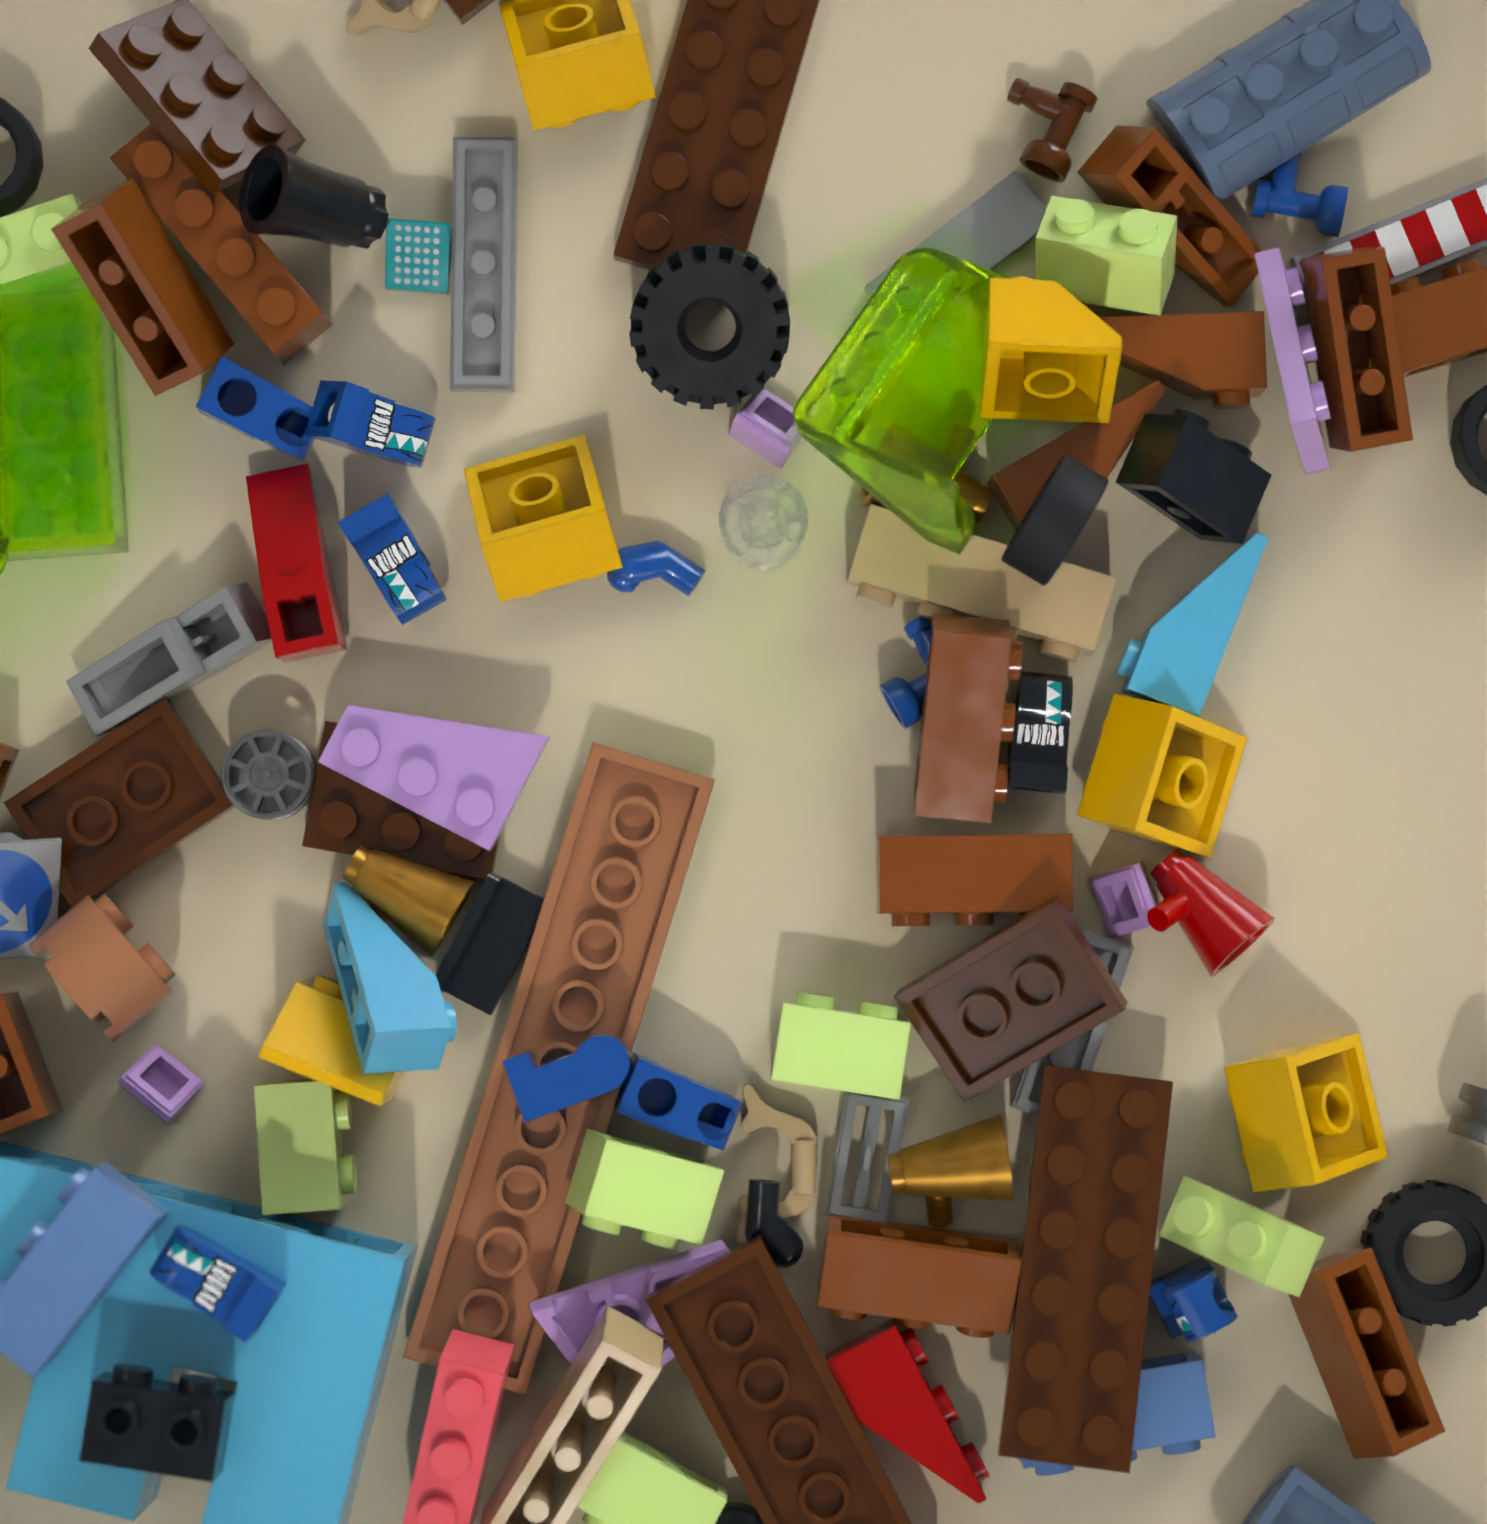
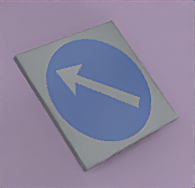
M12 832L0 833V959L37 957L38 955L34 954L28 945L57 921L61 838L22 840ZM47 950L41 956H51L52 954Z

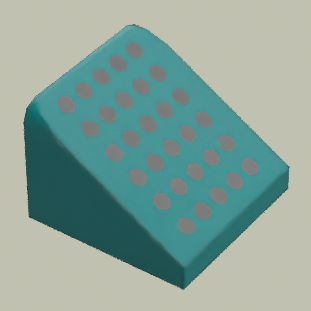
M388 219L386 225L385 289L449 294L452 259L451 225L443 222Z

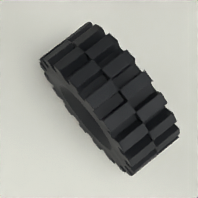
M707 242L693 243L691 248L684 250L678 248L669 253L667 258L661 263H656L647 273L642 285H640L630 315L631 347L635 349L637 355L636 362L641 372L646 371L652 378L651 385L660 393L666 390L674 395L673 401L685 406L687 401L700 404V409L714 410L715 404L727 403L728 408L741 404V398L752 394L754 397L762 391L767 380L770 377L774 378L781 368V361L784 354H787L790 340L788 301L785 291H782L778 284L777 276L770 267L766 269L759 262V257L748 250L746 253L734 249V245L721 242L720 246L707 245ZM707 301L718 302L727 307L732 313L736 324L732 340L723 348L714 351H707L696 347L689 340L685 331V319L690 310L696 305Z

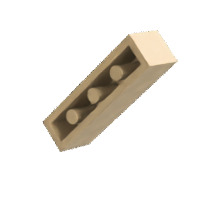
M870 504L847 584L859 587L856 595L857 598L877 605L893 607L895 598L920 605L917 615L931 621L932 613L1009 620L1012 641H1016L1017 635L1042 642L1039 652L1057 659L1076 662L1079 653L1089 656L1096 650L1117 577L1062 562L1051 580L1043 586L1001 560L1008 546L1006 544Z
M609 1306L606 1307L485 1505L480 1524L567 1523L660 1373L664 1335Z

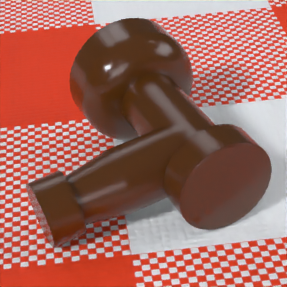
M1017 77L1010 88L1007 101L1018 106L1022 104L1036 114L1052 120L1043 139L1032 140L1025 146L1019 158L1020 162L1027 169L1043 178L1055 182H1064L1072 167V160L1066 149L1084 112H1092L1098 100L1097 96L1087 88L1072 82H1064L1057 95L1045 89L1029 86V82Z

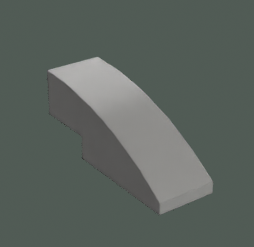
M247 582L227 585L177 617L164 619L71 677L66 683L96 737L101 736L130 721L163 698L171 700L271 642L268 620Z

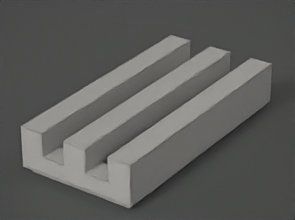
M845 1092L825 1216L834 1214L864 1220L889 1222L894 1193H892L887 1155L899 1153L902 1147L909 1099L900 1098L898 1100ZM858 1104L869 1107L851 1207L840 1205L856 1106ZM881 1109L893 1110V1118L878 1208L875 1211L865 1209Z

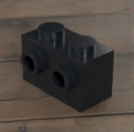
M1175 409L1173 415L1145 413L1115 483L1200 540L1243 544L1272 475L1250 460L1252 452L1248 448L1228 439H1220L1208 430L1210 427L1209 421L1194 412Z
M115 1364L113 1373L105 1371L92 1380L79 1461L213 1482L223 1471L235 1392L219 1390L220 1381L218 1379L203 1375L182 1374L179 1377V1383L153 1379L154 1370L148 1367L132 1364Z

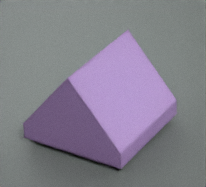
M763 389L754 397L751 396L737 413L729 435L782 469L809 428L812 420L766 389Z
M1142 860L1089 878L1110 938L1151 927L1147 914L1151 908L1157 905V901Z
M157 1043L131 1066L118 1081L124 1090L169 1127L205 1084Z

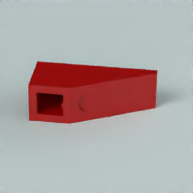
M306 463L246 476L261 590L275 657L287 663L348 650L309 464Z
M890 1319L826 1353L827 1364L859 1422L979 1504L987 1500L980 1482L990 1477L973 1442L961 1447L955 1437L950 1424L960 1418L943 1385L941 1384L931 1390L919 1367L930 1361L913 1328L900 1332L896 1323Z

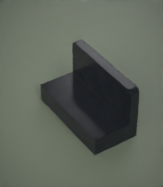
M489 872L435 975L438 979L441 993L446 992L490 1016L493 1015L532 940L544 898L496 873Z

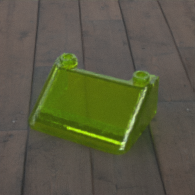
M920 248L905 253L894 263L797 400L793 410L796 430L802 438L928 542L960 555L973 536L975 518L971 505L960 496L959 485L952 480L994 420V418H980L981 360L990 278L1010 279V277L936 249Z

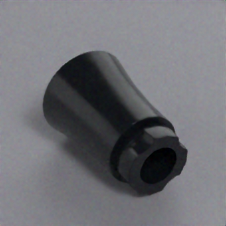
M276 145L265 146L253 157L245 172L240 190V216L243 225L252 234L292 236L321 241L340 247L355 246L368 249L375 240L382 237L389 216L386 209V194L381 189L367 186L361 179L340 174L305 161Z

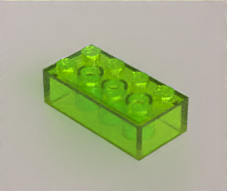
M89 289L0 295V561L129 552L114 329Z

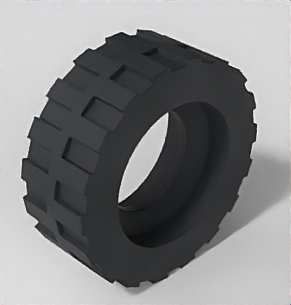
M1425 1180V1183L1418 1184L1411 1182L1402 1185L1403 1189L1396 1193L1389 1192L1382 1198V1204L1377 1209L1373 1208L1367 1219L1370 1221L1366 1231L1362 1230L1360 1242L1363 1243V1249L1372 1247L1397 1312L1419 1324L1427 1326L1441 1324L1444 1327L1457 1325L1456 1322L1463 1319L1470 1321L1479 1316L1478 1312L1487 1306V1205L1481 1200L1482 1198L1471 1191L1438 1180ZM1429 1221H1441L1453 1226L1462 1236L1466 1247L1465 1263L1459 1274L1452 1280L1438 1285L1426 1284L1413 1277L1405 1265L1403 1256L1404 1244L1408 1235L1417 1226Z

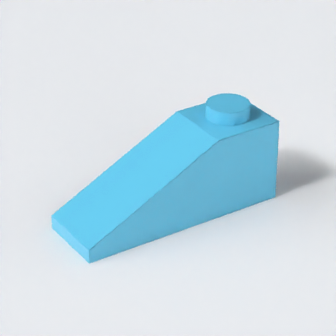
M1259 533L1251 536L1146 630L1140 642L1129 639L1116 674L1126 677L1120 691L1121 693L1142 700L1170 705L1197 717L1200 716L1269 537Z
M346 882L334 883L323 928L363 1074L439 1069L447 1042H452L455 1038L456 1016L452 1004L444 1003L437 977Z

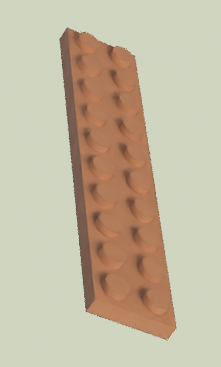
M592 742L403 1358L438 1368L440 1357L452 1329L515 1344L505 1389L526 1395L546 1332L531 1313L528 1302L558 1293L582 1215L567 1205L565 1201L587 1129L607 1134L621 1085L607 1093L525 1123L503 1061L531 1050L535 1063L539 1066L575 1053L582 1042L593 1035L604 1033L616 1036L623 1041L631 1056L715 779Z

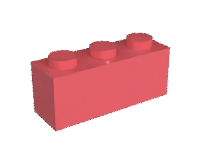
M452 1329L439 1360L403 1524L474 1523L515 1344Z

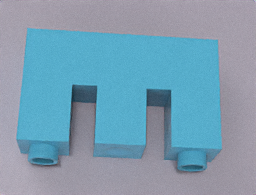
M0 1141V1273L8 1279L24 1259L16 1253V1249L31 1229L40 1220L49 1226L65 1205L57 1197L69 1180L82 1167L91 1173L97 1165ZM119 1171L165 1207L169 1213L47 1369L34 1377L6 1489L134 1521L157 1498L163 1474L79 1461L92 1380L105 1371L113 1373L115 1364H132L148 1367L154 1370L153 1379L179 1383L180 1375L189 1374V1370L237 1382L223 1471L211 1484L202 1524H348L418 1246L291 1214L262 1215V1207ZM177 1225H183L198 1231L287 1283L256 1334L246 1343L223 1329L224 1325L193 1306L192 1301L169 1290L150 1275L149 1270Z

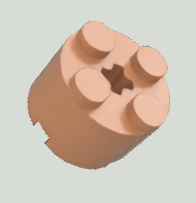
M104 894L95 902L87 895L28 946L38 956H41L47 950L52 954V957L43 966L91 1020L95 1018L99 1023L104 1017H107L112 1022V1025L103 1033L114 1043L173 992L166 982L176 974L152 946L147 943L138 950L124 935L134 926L110 898Z

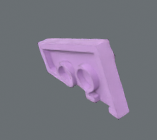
M1280 247L1254 253L1289 419L1305 475L1330 469L1320 421L1331 419L1323 381L1311 383L1307 366L1309 363L1318 361L1314 337L1310 324L1298 326L1294 308L1306 305L1298 267L1285 269Z
M347 705L318 762L491 851L550 737Z
M721 1239L528 1302L533 1316L572 1365L607 1306L664 1335L645 1300V1296L730 1250ZM665 1336L662 1366L675 1358Z

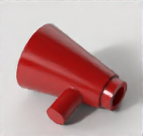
M1175 849L1150 872V875L1157 882L1156 887L1164 898L1162 902L1148 911L1147 919L1150 926L1156 931L1163 932L1178 922L1211 977L1221 972L1243 954L1275 921L1272 915L1190 856L1185 857L1179 849Z

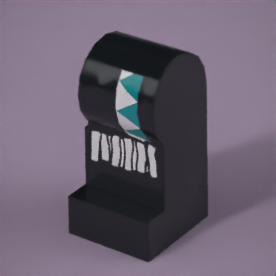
M1027 671L1020 672L1015 702L1014 733L1012 742H1009L1006 764L1009 766L1007 788L1055 794L1066 792L1068 740L1073 696L1072 676Z

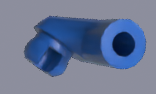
M653 541L623 547L618 550L623 568L607 572V579L613 588L626 593L633 592L641 581L660 577L689 597L706 570L665 543Z

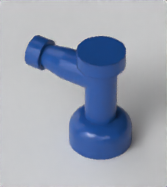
M1302 152L1273 169L1271 180L1258 179L1251 216L1264 218L1265 212L1315 220V227L1319 233L1326 236L1339 237L1346 207L1348 187L1328 185L1322 190L1320 195L1295 191L1298 176V158L1301 157Z
M919 616L906 624L903 629L909 639L914 640L919 655L927 666L931 624L928 619ZM926 673L909 683L903 678L893 677L879 685L889 708L904 729L918 722L922 716L921 705L924 699Z

